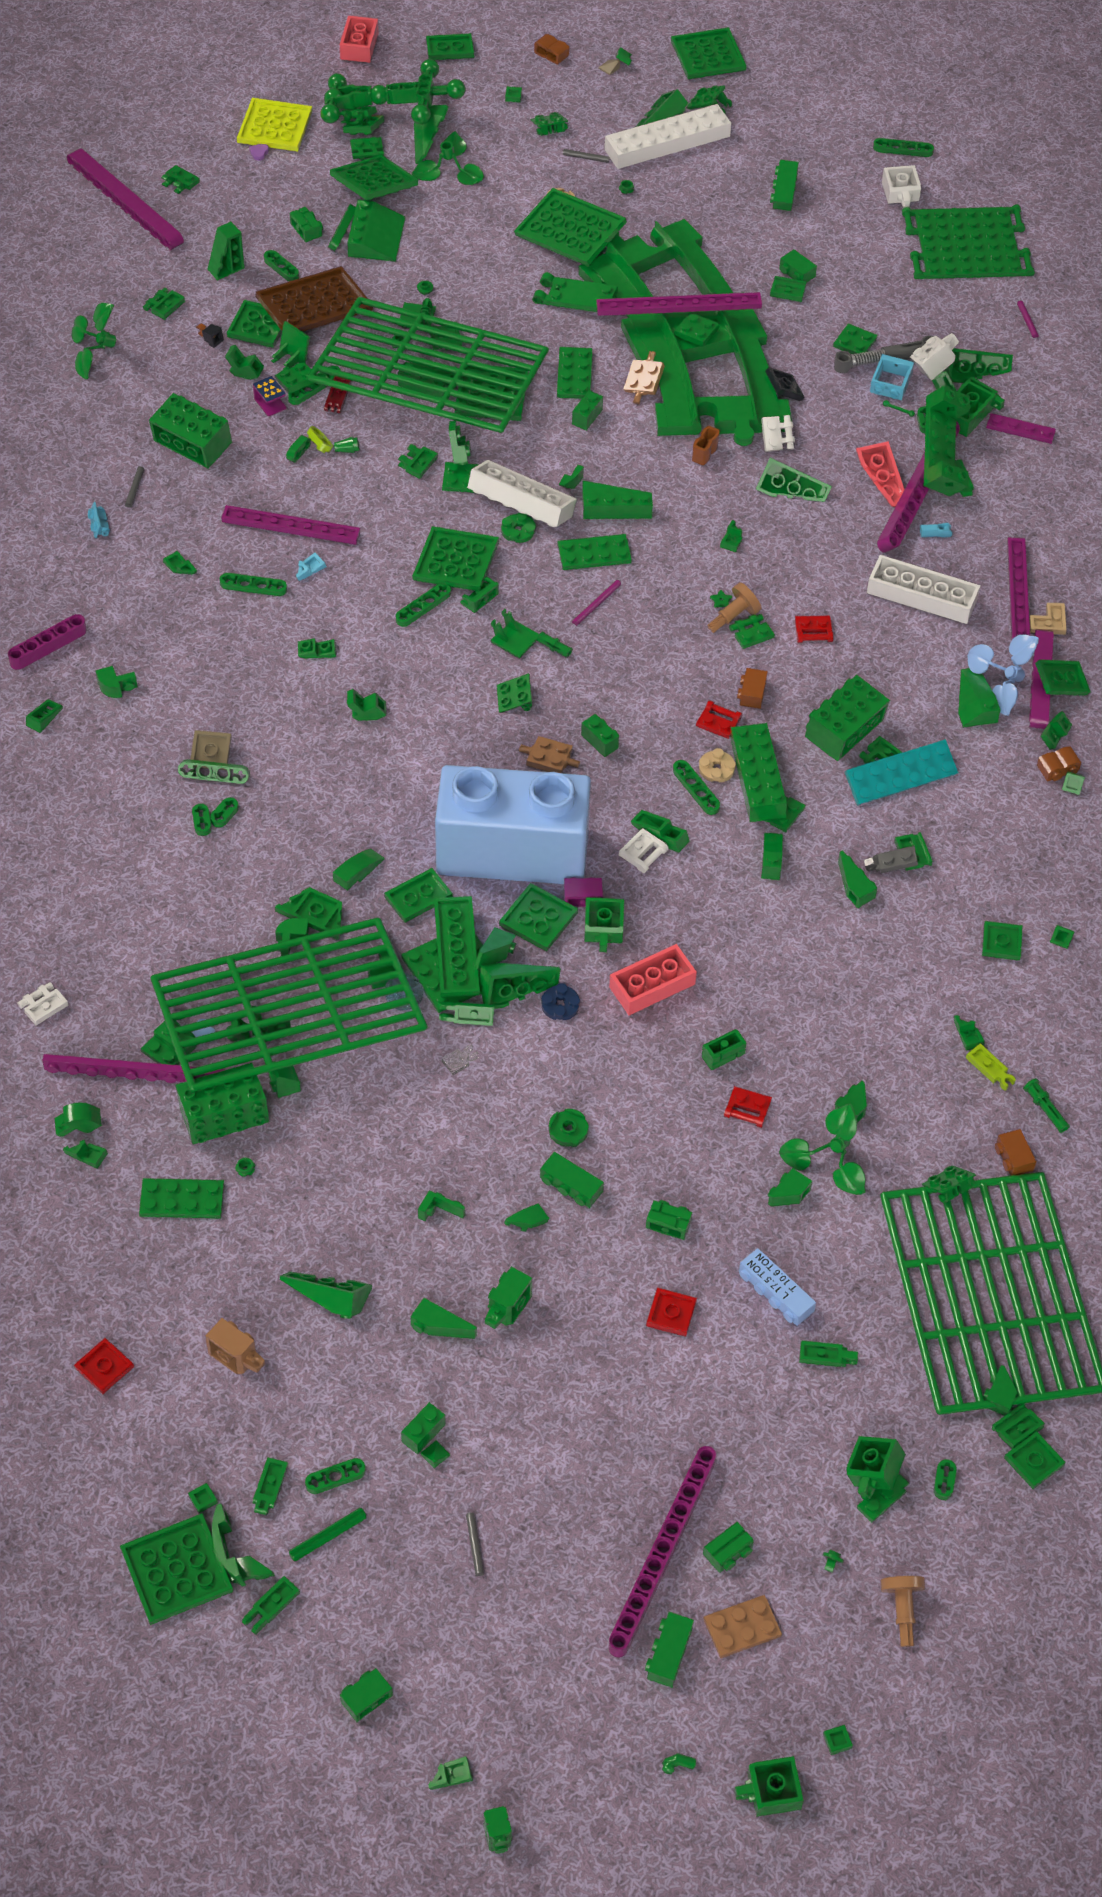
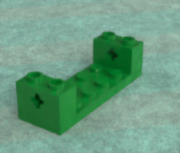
M945 385L926 396L924 486L944 495L952 496L968 487V471L955 466L956 419L970 411V396Z

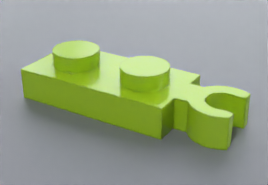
M981 1043L967 1053L966 1059L993 1084L999 1081L1000 1087L1005 1091L1009 1086L1006 1081L1012 1085L1015 1084V1077L1007 1074L1008 1068Z

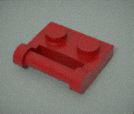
M830 615L795 616L797 643L823 640L833 642Z
M709 700L696 722V727L729 739L731 727L738 725L743 713L731 711ZM711 711L717 712V713H719V714H722V715H724V716H727V717H729V718H732L733 720L730 721V720H728V719H725V718H723V717L717 716V715L712 714V713H710V712H711Z
M734 1086L724 1112V1117L741 1119L762 1128L772 1097ZM736 1107L760 1115L758 1117L745 1112L734 1110L733 1108Z

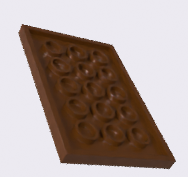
M342 266L262 289L255 293V297L281 330H283L284 322L287 321L302 332L343 320L358 297L367 298ZM363 304L359 307L370 311L373 310V307Z

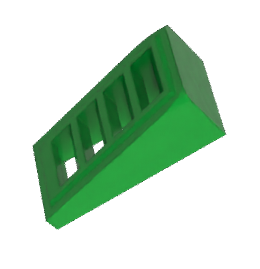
M47 699L26 716V726L41 733L63 709V706Z

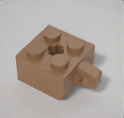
M221 1318L205 1335L208 1354L235 1374H243L247 1369L258 1373L265 1365V1360L256 1352L254 1338L249 1333L240 1331L232 1321H226Z

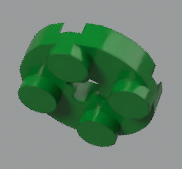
M518 513L502 519L501 533L508 541L524 543L531 540L535 534V522L527 514Z
M565 1109L563 1112L554 1113L550 1118V1138L561 1146L577 1147L588 1135V1123L585 1120V1116L578 1110ZM568 1125H572L573 1130L567 1131L563 1127H568Z

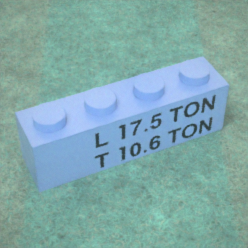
M758 1248L740 1262L739 1274L741 1278L746 1282L752 1283L755 1291L769 1299L770 1305L774 1309L778 1308L788 1322H793L798 1326L815 1311L816 1302Z

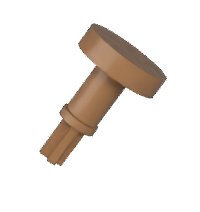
M739 582L732 588L736 599L723 610H720L718 612L719 615L707 625V628L712 633L716 632L725 623H731L744 610L748 611L751 615H756L762 609L757 597L745 584Z
M895 1576L883 1578L880 1580L881 1592L895 1593L896 1625H899L901 1647L914 1646L913 1624H916V1619L914 1618L912 1592L925 1590V1577Z

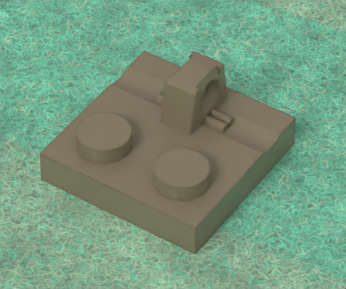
M195 730L190 760L228 764L231 733Z

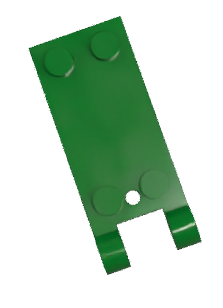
M545 272L542 274L540 284L547 288L551 287L550 292L546 294L542 290H536L532 301L541 305L597 312L596 299H615L618 287L617 285L554 277L551 273Z

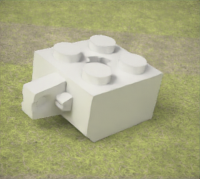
M915 165L884 168L882 185L888 204L901 203L903 208H910V202L919 201L921 184Z
M952 333L943 339L935 335L929 338L921 348L916 349L910 358L918 369L932 380L955 361V354L952 352V349L959 341Z

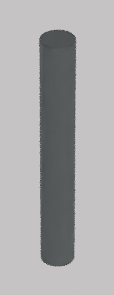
M568 149L563 150V155L606 163H609L610 160L609 156Z
M142 466L137 468L125 507H132L144 472Z
M467 1513L466 1520L475 1576H483L484 1571L474 1513Z

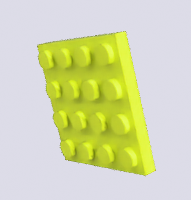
M252 98L238 133L237 143L249 145L266 144L270 148L298 152L312 114V106Z

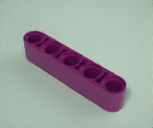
M80 614L72 615L12 647L8 651L11 668L15 670L23 669L85 635L87 629L84 616Z

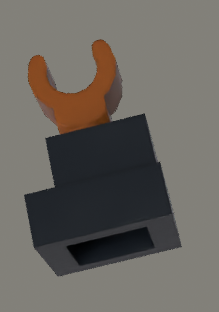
M202 323L196 326L200 330L198 334L203 336L204 341L208 342L211 347L215 348L224 341L221 327L214 324L206 327Z

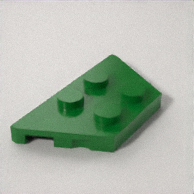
M309 887L300 894L290 897L289 901L283 905L277 904L275 912L288 918L308 919L310 928L322 932L341 927L343 906L341 901ZM340 935L334 936L332 938L339 940Z

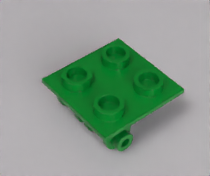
M552 112L548 116L536 115L535 118L530 119L539 127L536 129L537 135H548V131L552 134V129L554 133L556 131L557 133L565 132L568 129L567 123H565L568 120L558 112Z
M429 298L424 299L422 305L406 302L403 305L404 309L434 316L436 306H432V301ZM400 315V319L411 322L416 320V318ZM422 321V322H421V324L426 325V326H431V325H432L431 322H427V321Z
M529 673L497 684L499 713L520 706L524 711L531 710L532 695Z
M949 1166L940 1174L929 1177L922 1185L940 1192L939 1200L942 1203H947L959 1196V1194H963L973 1188L975 1184L973 1177L976 1174L956 1166Z

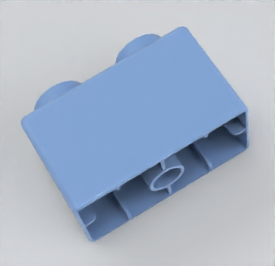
M443 766L435 816L437 874L564 884V878H584L589 832L590 777L587 775L557 772L508 770L479 766Z

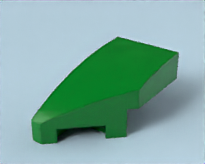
M621 47L617 50L615 55L617 59L628 66L632 61L630 59L632 54Z
M577 464L571 476L564 474L559 486L574 489L583 479L584 466Z
M732 520L720 543V548L737 552L742 542L741 528L738 529L736 522Z
M178 550L163 558V563L173 573H197L196 568L189 560H185Z
M955 1015L954 1023L965 1050H972L980 1043L984 1046L985 1041L978 1028L975 1027L976 1022L972 1020L967 1022L961 1020L960 1016Z
M85 1140L79 1141L80 1144L69 1148L66 1146L63 1148L65 1154L97 1169L108 1154L105 1148L90 1143L86 1144Z
M538 1203L506 1218L504 1224L510 1226V1224L521 1228V1231L526 1232L528 1228H534L547 1223L549 1217Z
M251 1556L236 1558L242 1567L245 1581L252 1578L262 1580L275 1576L273 1571ZM230 1576V1581L236 1583Z
M465 1756L446 1762L444 1765L440 1764L434 1779L428 1784L429 1789L434 1790L473 1781L468 1758Z

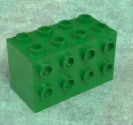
M172 393L149 419L155 442L206 468H209L232 443L228 420L225 417L218 416L211 410H206L197 403L191 402L175 393Z
M855 675L852 679L849 678L841 689H836L829 700L825 699L819 709H814L810 713L809 722L805 727V737L827 755L839 761L884 720L890 700L860 676Z
M251 1062L194 1080L195 1083L251 1069L254 1068V1065ZM257 1075L195 1092L189 1090L187 1082L175 1085L179 1108L192 1145L224 1137L231 1133L241 1132L269 1122L266 1097Z

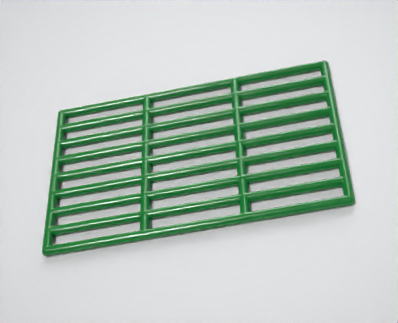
M358 297L308 374L307 379L319 384L503 433L546 357L549 348ZM363 304L416 318V320L411 322L359 307ZM355 314H359L370 318L382 320L385 322L397 324L400 326L408 327L410 329L407 332L400 329L355 318L353 316ZM427 321L478 336L475 339L421 324V322ZM351 323L400 336L404 339L399 341L347 326ZM419 330L471 344L472 346L467 348L418 335L415 332ZM343 333H347L350 335L398 347L397 351H394L383 347L371 345L368 343L360 342L357 340L345 338L341 335ZM484 337H487L490 339L539 351L540 354L535 355L523 352L520 350L483 341ZM414 340L467 355L465 358L413 345L409 342ZM338 342L390 356L392 359L388 361L335 345ZM482 347L535 361V363L530 365L478 351L477 349ZM406 349L461 365L457 368L403 352ZM330 352L385 366L386 369L384 371L331 357L329 354ZM474 356L530 372L528 375L473 361L472 358ZM401 359L455 375L451 378L397 362ZM324 362L379 376L380 378L377 381L322 365ZM469 366L524 382L520 385L468 371L466 368ZM393 369L444 382L449 384V386L446 388L391 372ZM322 372L373 386L374 388L371 391L316 376V374ZM464 376L516 390L518 393L514 395L460 379ZM387 379L442 393L443 396L440 398L385 382ZM456 386H459L462 388L470 389L495 397L507 399L513 402L511 405H508L505 403L497 402L472 394L460 392L454 389ZM381 389L436 403L437 406L433 408L382 394L379 391ZM450 396L501 409L507 411V413L502 415L448 399ZM444 406L502 422L500 425H496L442 409Z
M379 917L165 971L150 977L191 1092L422 1032L428 1028L383 922ZM376 926L378 932L311 948L310 942ZM382 939L383 945L317 961L315 955ZM302 945L304 951L237 967L235 964L236 961L279 951L284 948ZM387 952L389 958L323 975L320 970L321 968ZM307 958L309 964L243 981L240 977L241 974ZM228 964L229 970L163 987L160 984L162 980ZM393 965L395 971L330 988L326 985L327 981ZM313 971L315 976L247 994L245 990L247 987ZM230 977L234 980L232 984L166 1000L164 995ZM398 978L401 983L333 1001L331 997L334 994ZM316 984L320 988L318 991L253 1008L250 1001ZM236 990L239 993L238 997L172 1014L169 1010L170 1007ZM402 991L406 995L405 998L340 1015L337 1012V1008ZM322 997L325 1000V1004L257 1021L255 1016ZM238 1004H243L245 1009L176 1027L174 1021ZM409 1004L412 1009L409 1012L344 1028L342 1022ZM326 1011H329L331 1015L329 1018L264 1035L261 1032V1028ZM248 1017L249 1020L248 1024L183 1041H180L179 1038L180 1034ZM416 1018L418 1022L417 1025L350 1042L348 1038L349 1035ZM333 1024L337 1030L268 1048L266 1045L268 1041ZM253 1031L255 1036L185 1055L184 1048ZM338 1038L342 1042V1045L273 1062L271 1058L273 1055ZM257 1044L260 1049L257 1052L190 1069L188 1063ZM262 1058L265 1062V1065L198 1083H195L193 1077Z
M1043 1172L975 1180L973 1188H980L997 1248L985 1250L968 1190L961 1194L977 1251L965 1253L950 1200L947 1203L943 1202L957 1252V1254L945 1255L929 1197V1194L940 1192L925 1186L885 1191L880 1194L935 1411L938 1415L997 1407L983 1398L967 1338L969 1334L979 1333L993 1385L998 1371L987 1332L999 1331L1013 1384L1017 1390V1396L1012 1405L1102 1393L1101 1361L1048 1183ZM1038 1180L1056 1241L1044 1242L1028 1188V1181ZM1019 1183L1036 1244H1024L1007 1184ZM999 1185L1016 1246L1006 1248L1004 1246L988 1190L989 1186ZM921 1195L936 1257L925 1258L909 1199L910 1196ZM901 1198L917 1259L905 1260L889 1199ZM1059 1249L1077 1312L1065 1313L1047 1250ZM1039 1252L1057 1315L1045 1316L1027 1253ZM1019 1254L1037 1317L1026 1319L1024 1317L1008 1255ZM999 1257L1017 1320H1004L987 1258ZM979 1259L996 1323H984L968 1265L969 1260ZM947 1263H960L976 1325L964 1327ZM938 1264L940 1266L956 1328L944 1329L927 1266ZM919 1267L935 1331H923L907 1268ZM1080 1320L1099 1385H1086L1068 1321ZM1060 1323L1078 1388L1066 1389L1048 1324ZM1030 1326H1040L1058 1391H1045L1028 1331ZM1019 1328L1037 1390L1035 1394L1025 1395L1007 1329ZM946 1337H959L976 1402L963 1403ZM938 1339L955 1402L953 1405L943 1406L926 1340Z

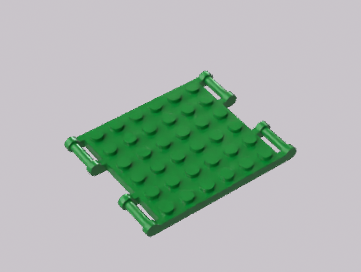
M1015 204L1012 207L903 208L902 216L905 218L906 235H918L921 253L918 251L910 253V259L913 261L914 279L1034 276L1035 270L1030 259L1031 251L1029 248L1018 250L1014 232L1025 231V225L1022 223L1020 214L1021 206ZM1010 214H1014L1016 225H1012ZM912 216L915 217L917 228H914V226H912ZM1019 257L1024 258L1026 269H1022ZM919 260H923L925 272L920 269Z

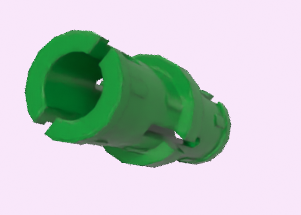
M543 631L537 638V642L549 647L550 651H556L565 658H568L573 651V648L560 642V639L553 638Z

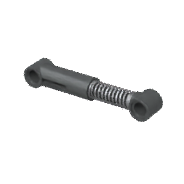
M925 336L920 341L886 346L876 351L854 355L847 351H839L835 355L834 369L838 373H847L856 365L864 366L867 363H878L882 354L908 360L911 359L910 356L913 355L916 349L921 348L929 338L934 336Z

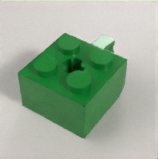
M586 897L584 942H600L599 952H607V943L623 942L624 899Z
M512 1266L507 1272H503L496 1288L493 1287L488 1295L489 1311L485 1317V1324L493 1329H496L501 1323L505 1326L514 1324L532 1297L533 1278Z
M859 1436L846 1467L847 1476L855 1487H859L858 1493L861 1495V1498L870 1500L875 1489H893L906 1454L897 1439Z
M794 1756L750 1764L747 1771L749 1780L745 1781V1785L736 1786L734 1790L736 1800L748 1799L749 1802L754 1803L756 1817L801 1810L804 1801Z

